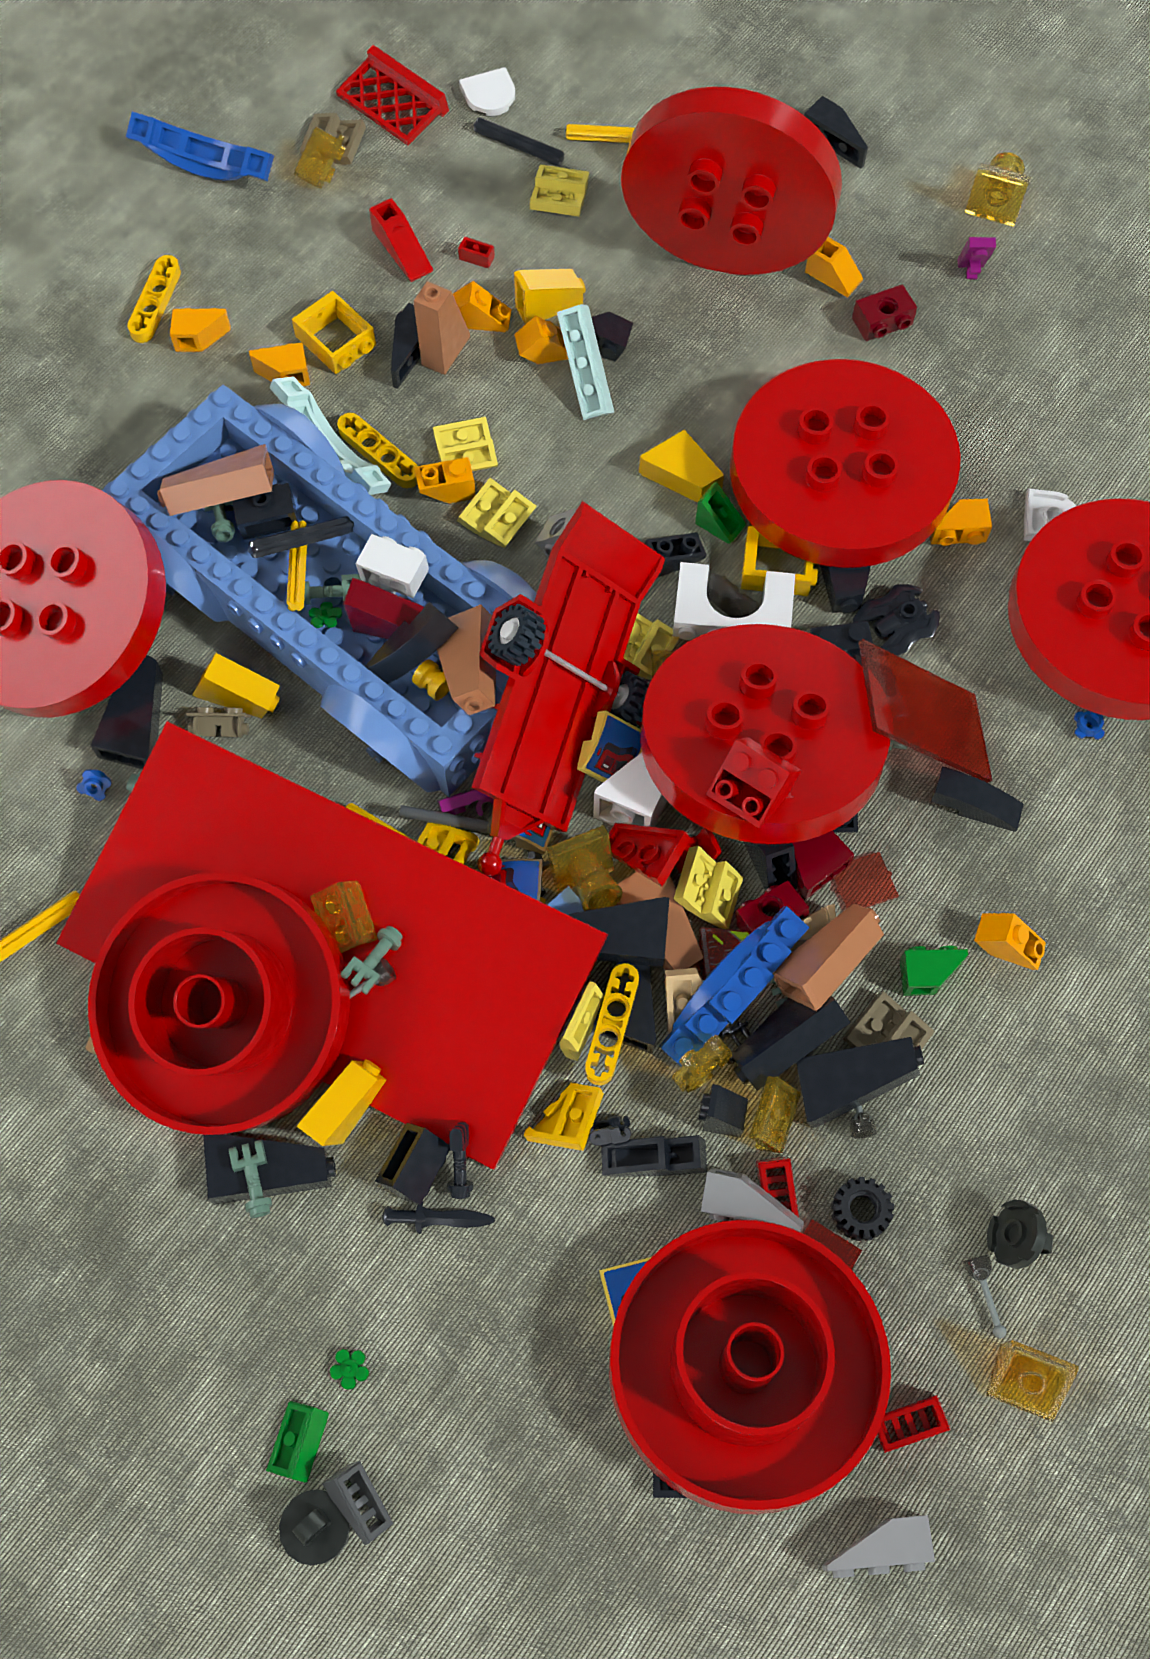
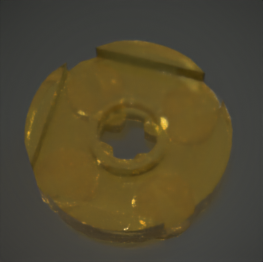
M718 1035L712 1036L699 1051L689 1050L680 1058L679 1063L682 1067L672 1076L674 1083L682 1092L686 1091L687 1093L700 1088L714 1077L711 1072L717 1064L721 1069L725 1066L732 1055V1051Z

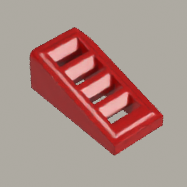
M786 1156L757 1160L756 1167L759 1186L772 1197L787 1195L788 1201L780 1203L799 1217L791 1159ZM783 1168L784 1174L766 1175V1170ZM785 1182L786 1184L785 1188L768 1189V1184Z
M936 1394L885 1413L878 1437L884 1453L949 1431L951 1428L939 1397ZM927 1406L931 1407L937 1425L931 1427L924 1408ZM916 1410L924 1427V1430L918 1432L911 1412ZM902 1415H904L911 1433L907 1437H905L898 1419ZM891 1420L898 1440L893 1442L885 1425V1421Z

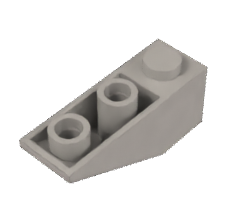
M711 1168L707 1172L701 1212L709 1213L710 1219L717 1221H728L729 1218L757 1220L779 1224L799 1232L802 1230L804 1221L745 1174Z
M928 1515L885 1519L822 1565L823 1571H832L833 1578L854 1577V1569L868 1568L869 1575L890 1573L889 1566L903 1565L904 1572L926 1570L925 1563L935 1562Z

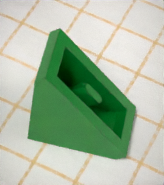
M714 482L698 501L695 524L725 543L731 544L746 526V523L718 482Z

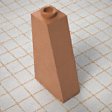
M427 281L414 299L421 364L445 375L470 338V332L452 291Z
M266 444L163 478L160 490L157 491L161 506L166 507L169 516L271 492L274 468Z
M482 604L449 617L458 629L437 649L451 697L469 716L494 707L496 699V669L479 655L492 617Z
M635 872L611 888L610 900L614 906L669 897L663 968L665 970L697 968L698 972H701L700 968L704 957L683 906L673 899L676 889L670 875L663 887L640 873Z
M853 903L794 950L773 973V978L782 994L815 1011L821 1008L884 935L878 924L880 919L876 912L871 908H865Z

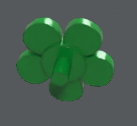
M323 602L320 605V609L313 607L308 612L311 618V625L315 628H321L324 624L326 628H332L337 625V619L343 615L342 609L339 607L333 608L331 602Z
M342 1349L336 1353L335 1359L339 1364H335L330 1368V1376L334 1380L342 1378L341 1386L344 1389H353L356 1386V1379L358 1381H365L368 1378L369 1369L366 1366H359L366 1360V1355L361 1350L354 1351L352 1355L347 1349Z

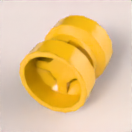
M427 659L419 665L413 674L412 682L420 689L425 688L431 698L439 701L449 692L444 672H441L439 665L431 659Z

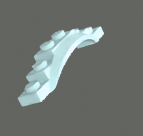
M295 377L272 380L270 389L284 405L292 407L305 415L327 438L338 455L348 479L354 483L362 484L370 495L388 492L391 482L381 473L377 465L370 464L358 457L340 439L324 417L309 390L305 389Z

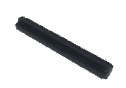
M478 117L474 122V131L476 133L557 166H560L564 161L565 153L560 149L481 117Z
M348 516L256 539L249 542L248 552L252 558L256 559L353 532L354 523Z

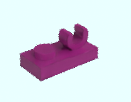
M969 237L957 259L958 268H967L966 279L977 280L978 274L981 273V268L985 266L996 249V237Z
M471 789L439 799L437 803L440 812L456 815L465 812L466 805L477 801L475 810L479 816H482V804L490 802L493 808L494 799L475 789Z

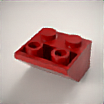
M750 738L736 739L706 795L754 826L761 828L786 799L802 770Z

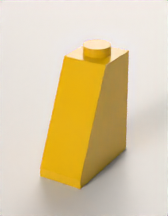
M573 269L518 270L514 272L515 308L525 325L535 316L546 320L556 316L559 311L583 304V294L586 292L585 284L581 278H577Z
M685 429L640 455L639 473L642 476L697 503L714 482H718L720 487H723L724 474Z
M215 653L205 668L192 695L227 708H243V713L262 719L267 711L273 713L280 700V697L276 695L280 685Z
M367 1059L364 1062L351 1061L303 1117L297 1127L322 1146L343 1144L387 1079L379 1074L381 1069Z

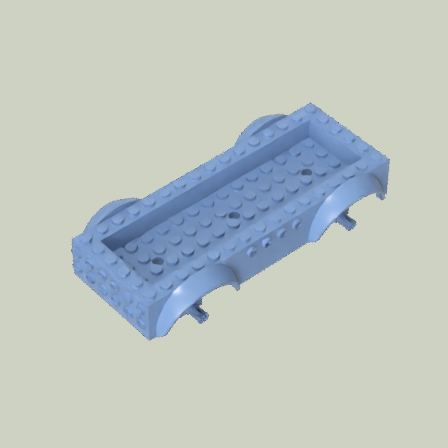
M223 384L216 391L210 393L207 399L196 409L191 410L180 423L170 428L166 435L156 444L151 445L134 463L129 464L125 471L115 480L109 482L102 491L132 511L149 529L157 543L164 564L166 592L173 596L177 591L213 621H230L323 696L320 707L370 747L366 751L372 758L376 756L375 760L379 763L385 758L426 792L441 790L449 797L479 766L480 759L474 757L475 753H483L497 711L488 708L469 716L452 699L450 691L442 699L435 701L427 694L425 688L420 689L412 682L413 674L419 665L397 680L386 684L368 670L365 665L388 639L353 632L343 605V597L311 599V605H305L304 602V608L301 611H290L286 603L290 550L256 559L252 558L248 552L250 541L291 531V529L243 540L237 527L234 510L227 511L233 506L229 505L225 506L227 520L234 524L235 533L230 541L220 542L214 538L211 531L212 524L216 522L213 510L205 512V509L201 508L169 516L167 508L161 506L157 491L160 490L162 479L266 444L274 468L273 485L289 483L299 521L303 520L307 523V526L348 516L354 523L352 533L307 545L305 581H309L310 587L342 585L341 575L359 574L355 563L371 534L381 538L383 536L389 537L397 544L407 548H418L426 555L429 570L415 597L411 598L398 592L395 595L424 607L430 602L448 618L480 604L492 615L497 607L520 594L534 602L537 593L518 574L495 562L473 560L460 563L433 543L427 533L422 530H416L403 515H396L380 498L375 499L368 494V491L362 484L354 483L348 479L338 455L327 438L314 423L296 409L283 404L252 406ZM323 602H331L333 608L339 607L342 609L343 615L337 619V625L332 628H326L325 624L321 628H315L311 625V618L308 614L309 610L313 607L320 609V605ZM436 650L427 659H431L437 665H439V668H442L439 655ZM497 669L495 704L500 703L509 677Z

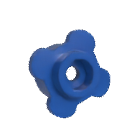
M1079 711L1075 714L1074 720L1077 722L1075 735L1078 738L1094 737L1099 740L1104 736L1105 732L1102 729L1104 718L1102 715L1091 711Z
M85 770L82 774V782L76 786L77 791L80 794H87L97 801L105 799V790L111 786V779L100 770Z

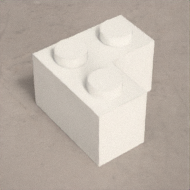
M371 534L355 563L362 581L393 594L398 592L411 598L415 597L429 570L426 555L418 548H407L397 544L389 537L383 536L381 538Z

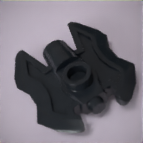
M895 584L888 594L878 599H869L858 610L853 618V623L878 620L873 624L876 635L880 639L892 635L876 651V657L901 655L906 653L910 646L919 639L933 637L939 626L940 612L933 610L931 614H926L927 603L924 600L920 601L919 598H915V596L919 597L922 594V588L910 584Z

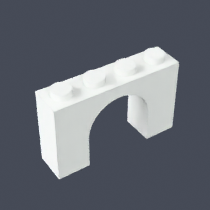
M680 563L673 636L684 640H692L713 630L745 624H769L791 628L795 574L767 571L760 608L747 617L730 618L714 610L708 601L707 582L709 565Z

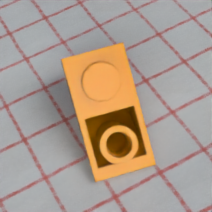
M830 237L826 239L813 255L807 258L805 273L847 298L863 281V277L846 247Z
M472 281L453 293L468 329L506 332L509 330L512 309L476 282Z
M184 308L172 310L170 337L175 352H202L231 330L226 309Z
M535 316L514 334L519 355L536 364L568 359L561 328L554 325L551 321Z
M302 342L249 351L254 372L270 382L277 378L295 377L302 386L310 385Z
M469 457L414 467L420 494L448 504L471 500L476 495Z
M988 498L960 499L945 514L939 526L932 533L930 538L931 545L941 544L949 546L958 543L976 545L986 542L992 529Z
M982 913L974 939L989 955L1031 970L1039 969L1041 958L1045 952L1046 942L1014 913Z

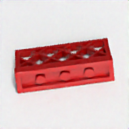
M372 45L367 50L368 58L336 90V94L339 98L409 146L438 115L444 117L449 112L446 96L426 80L375 45ZM370 68L376 72L377 77L364 79L363 75ZM393 83L394 89L381 91V84ZM377 84V92L364 93V86ZM360 87V94H347L351 88ZM410 95L412 102L399 103V96ZM395 97V104L382 106V98ZM378 99L377 107L367 108L364 101ZM425 107L430 109L426 115L417 116L416 109ZM413 109V117L400 118L399 111ZM395 112L396 119L384 120L382 113ZM413 124V129L407 135L400 131V126Z

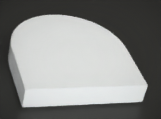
M506 67L459 80L460 89L466 102L475 112L477 110L486 113V116L501 115L507 112L509 106L515 101V87Z
M1028 488L1025 494L1024 541H1031L1050 520L1075 507L1076 505L1068 499L1069 496L1055 491Z

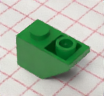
M949 945L940 947L939 950H927L924 946H915L905 950L899 960L903 996L935 995L963 964L968 956V949H958L957 946Z

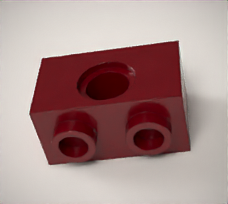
M901 284L856 300L852 320L865 341H869L875 338H882L886 334L897 330L907 329L913 325L918 307L904 285Z
M786 881L781 885L771 886L757 899H750L742 903L738 910H736V925L741 932H747L750 935L759 926L772 920L774 916L765 915L766 912L777 914L783 906H787L800 919H803L809 915V907L790 882Z

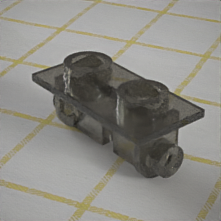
M712 573L707 583V598L731 618L747 617L760 608L757 601L752 600L745 593L740 594V589L730 582L727 576Z

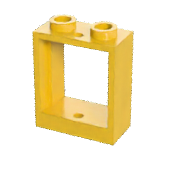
M333 290L292 318L295 337L335 374L351 366L355 360L369 353L376 346L374 328ZM339 318L357 336L332 353L314 334Z
M748 526L741 589L763 591L767 571L755 569L757 546L778 547L763 537L753 526ZM805 560L804 575L795 574L794 595L808 596L810 587L816 586L818 569H813L812 562Z

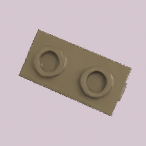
M195 707V713H186V716L193 717V722L188 724V731L197 736L216 737V726H221V737L243 738V735L249 734V724L244 723V718H251V715L243 714V708H225V713H213V708Z

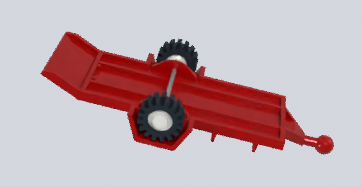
M584 501L581 502L552 547L534 602L520 594L497 607L493 611L479 655L491 666L509 676L500 703L491 707L497 713L484 751L474 755V757L480 759V763L471 788L494 799L490 834L492 840L488 852L482 854L478 860V869L486 876H495L500 872L502 860L499 855L504 840L507 841L540 824H544L558 832H567L585 777V773L577 770L583 741L592 740L598 712L608 711L635 727L637 726L636 721L642 722L644 700L649 684L636 676L640 673V668L623 657L641 601L660 574L665 558Z

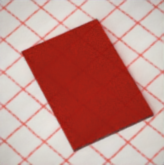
M864 639L859 641L872 730L984 782L990 783L993 781L976 695Z

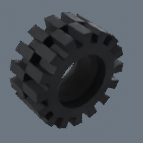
M858 1177L857 1180H854V1178L848 1180L836 1192L831 1203V1209H833L831 1216L837 1222V1229H842L845 1232L844 1235L848 1238L850 1236L855 1237L854 1240L861 1241L862 1239L868 1241L878 1237L887 1229L894 1216L892 1214L894 1203L890 1202L892 1198L890 1192L886 1193L884 1191L885 1186L882 1183L877 1185L875 1183L876 1180L873 1178L865 1180V1177ZM865 1197L873 1203L875 1214L871 1220L859 1221L853 1217L850 1211V1204L854 1198Z

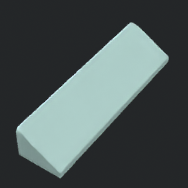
M580 304L557 312L583 420L614 413L588 305Z

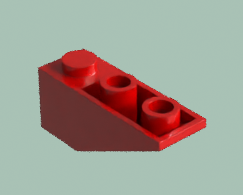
M390 198L369 208L372 231L410 282L433 272V268L407 218L394 200Z

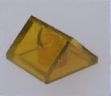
M1009 1340L1000 1344L986 1396L1053 1422L1079 1371V1366L1017 1341Z

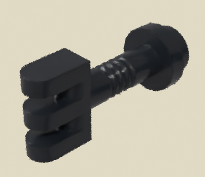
M460 1121L449 1134L450 1151H453L454 1181L447 1183V1191L451 1192V1198L455 1199L468 1198L473 1190V1182L467 1180L466 1147L469 1145V1125L464 1121Z

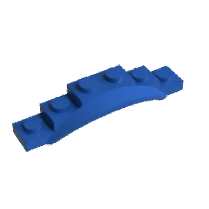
M133 111L126 133L128 139L142 143L150 151L169 163L190 173L214 180L231 181L244 176H250L268 182L274 155L271 153L209 138Z
M783 906L771 921L765 922L743 939L712 970L693 994L675 1021L671 1033L662 1041L659 1047L684 1069L705 1045L709 1046L728 1023L733 1024L773 979V973L792 953L790 949L810 927L789 907Z

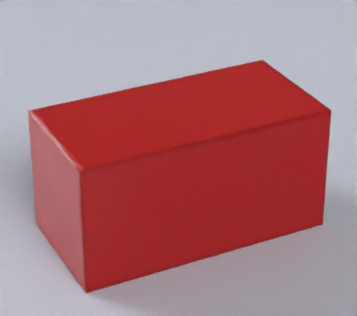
M464 237L458 247L459 260L489 269L495 257L494 245Z

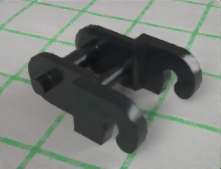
M740 1021L737 1023L738 1026L732 1030L727 1027L712 1042L716 1043L727 1036L728 1038L731 1037L737 1047H739L741 1043L735 1034L741 1031L747 1039L751 1035L746 1028L749 1023L747 1021L744 1023ZM732 1057L726 1061L728 1065L735 1063Z
M617 1115L594 1122L590 1131V1142L593 1145L600 1146L628 1141L631 1137L629 1117H623L624 1124L620 1123Z

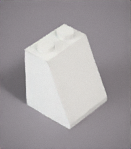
M642 752L596 788L594 792V818L610 825L623 823L655 827L667 800L652 781Z

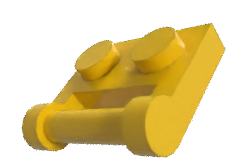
M430 822L427 823L417 840L418 843L447 856L453 843L459 844L460 848L453 860L465 864L470 853L476 850L480 842L478 836L474 833Z

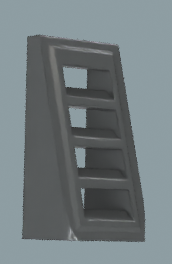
M360 1460L346 1465L322 1483L332 1501L364 1545L369 1544L394 1524ZM349 1480L351 1485L346 1488L344 1482ZM357 1491L360 1497L353 1501L351 1495ZM366 1503L369 1509L360 1514L358 1509ZM372 1516H375L378 1521L368 1528L365 1522Z

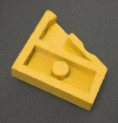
M570 1083L560 1094L559 1099L551 1103L543 1111L545 1117L533 1129L529 1126L525 1130L524 1137L530 1142L584 1151L604 1095L600 1087Z

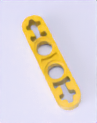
M164 255L156 260L128 321L127 327L130 336L137 343L148 342L154 336L180 278L181 270L178 260L172 255ZM158 285L166 286L161 292L153 291V288ZM149 305L157 307L153 312L143 311Z
M345 413L340 416L337 425L342 439L373 465H377L385 475L400 487L408 489L417 485L414 467H417V464L360 416L355 413ZM368 438L376 440V443L371 447L363 446L362 442ZM385 454L395 456V459L389 463L380 460Z
M623 963L613 968L609 978L585 1065L586 1077L595 1085H605L614 1076L639 983L638 971L630 964ZM623 973H628L629 979L633 982L626 983L623 995L618 993L620 979L616 977H622ZM619 1001L623 1003L626 1011L622 1016L614 1017L609 1014L607 1010L608 1005L611 1002ZM605 1031H611L615 1033L618 1040L615 1045L605 1047L599 1041L600 1034ZM600 1053L606 1055L604 1067L606 1070H609L608 1073L602 1072L601 1077L595 1076V1070L591 1068V1066L597 1067Z

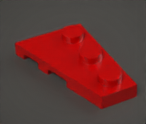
M615 823L601 847L608 855L663 887L691 838L683 830Z

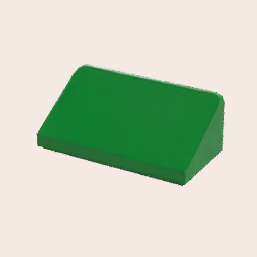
M289 1400L266 1471L306 1483L312 1470L329 1413Z

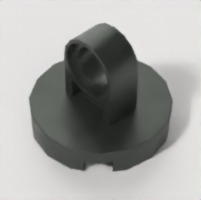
M1014 1199L1001 1205L1005 1209L1001 1211L998 1217L992 1216L987 1230V1246L989 1251L994 1252L997 1258L995 1260L999 1264L1014 1269H1021L1032 1264L1040 1254L1052 1253L1053 1235L1047 1233L1045 1218L1042 1211L1035 1205Z
M319 1489L304 1491L293 1498L282 1513L279 1524L280 1541L286 1553L295 1561L310 1566L324 1564L337 1557L348 1543L350 1524L332 1501L327 1491Z

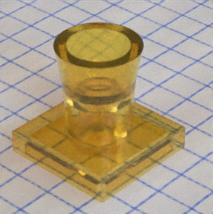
M1004 152L993 157L989 165L980 163L965 213L1014 227L1031 178L1024 175L1025 166L1022 159L1016 154Z
M604 825L547 847L553 882L558 893L568 886L570 888L576 887L584 911L611 907L618 904L622 898L623 891L609 874L614 871L609 834Z

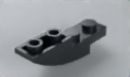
M698 532L647 539L644 543L665 558L658 577L679 571L681 562L697 563L707 556Z

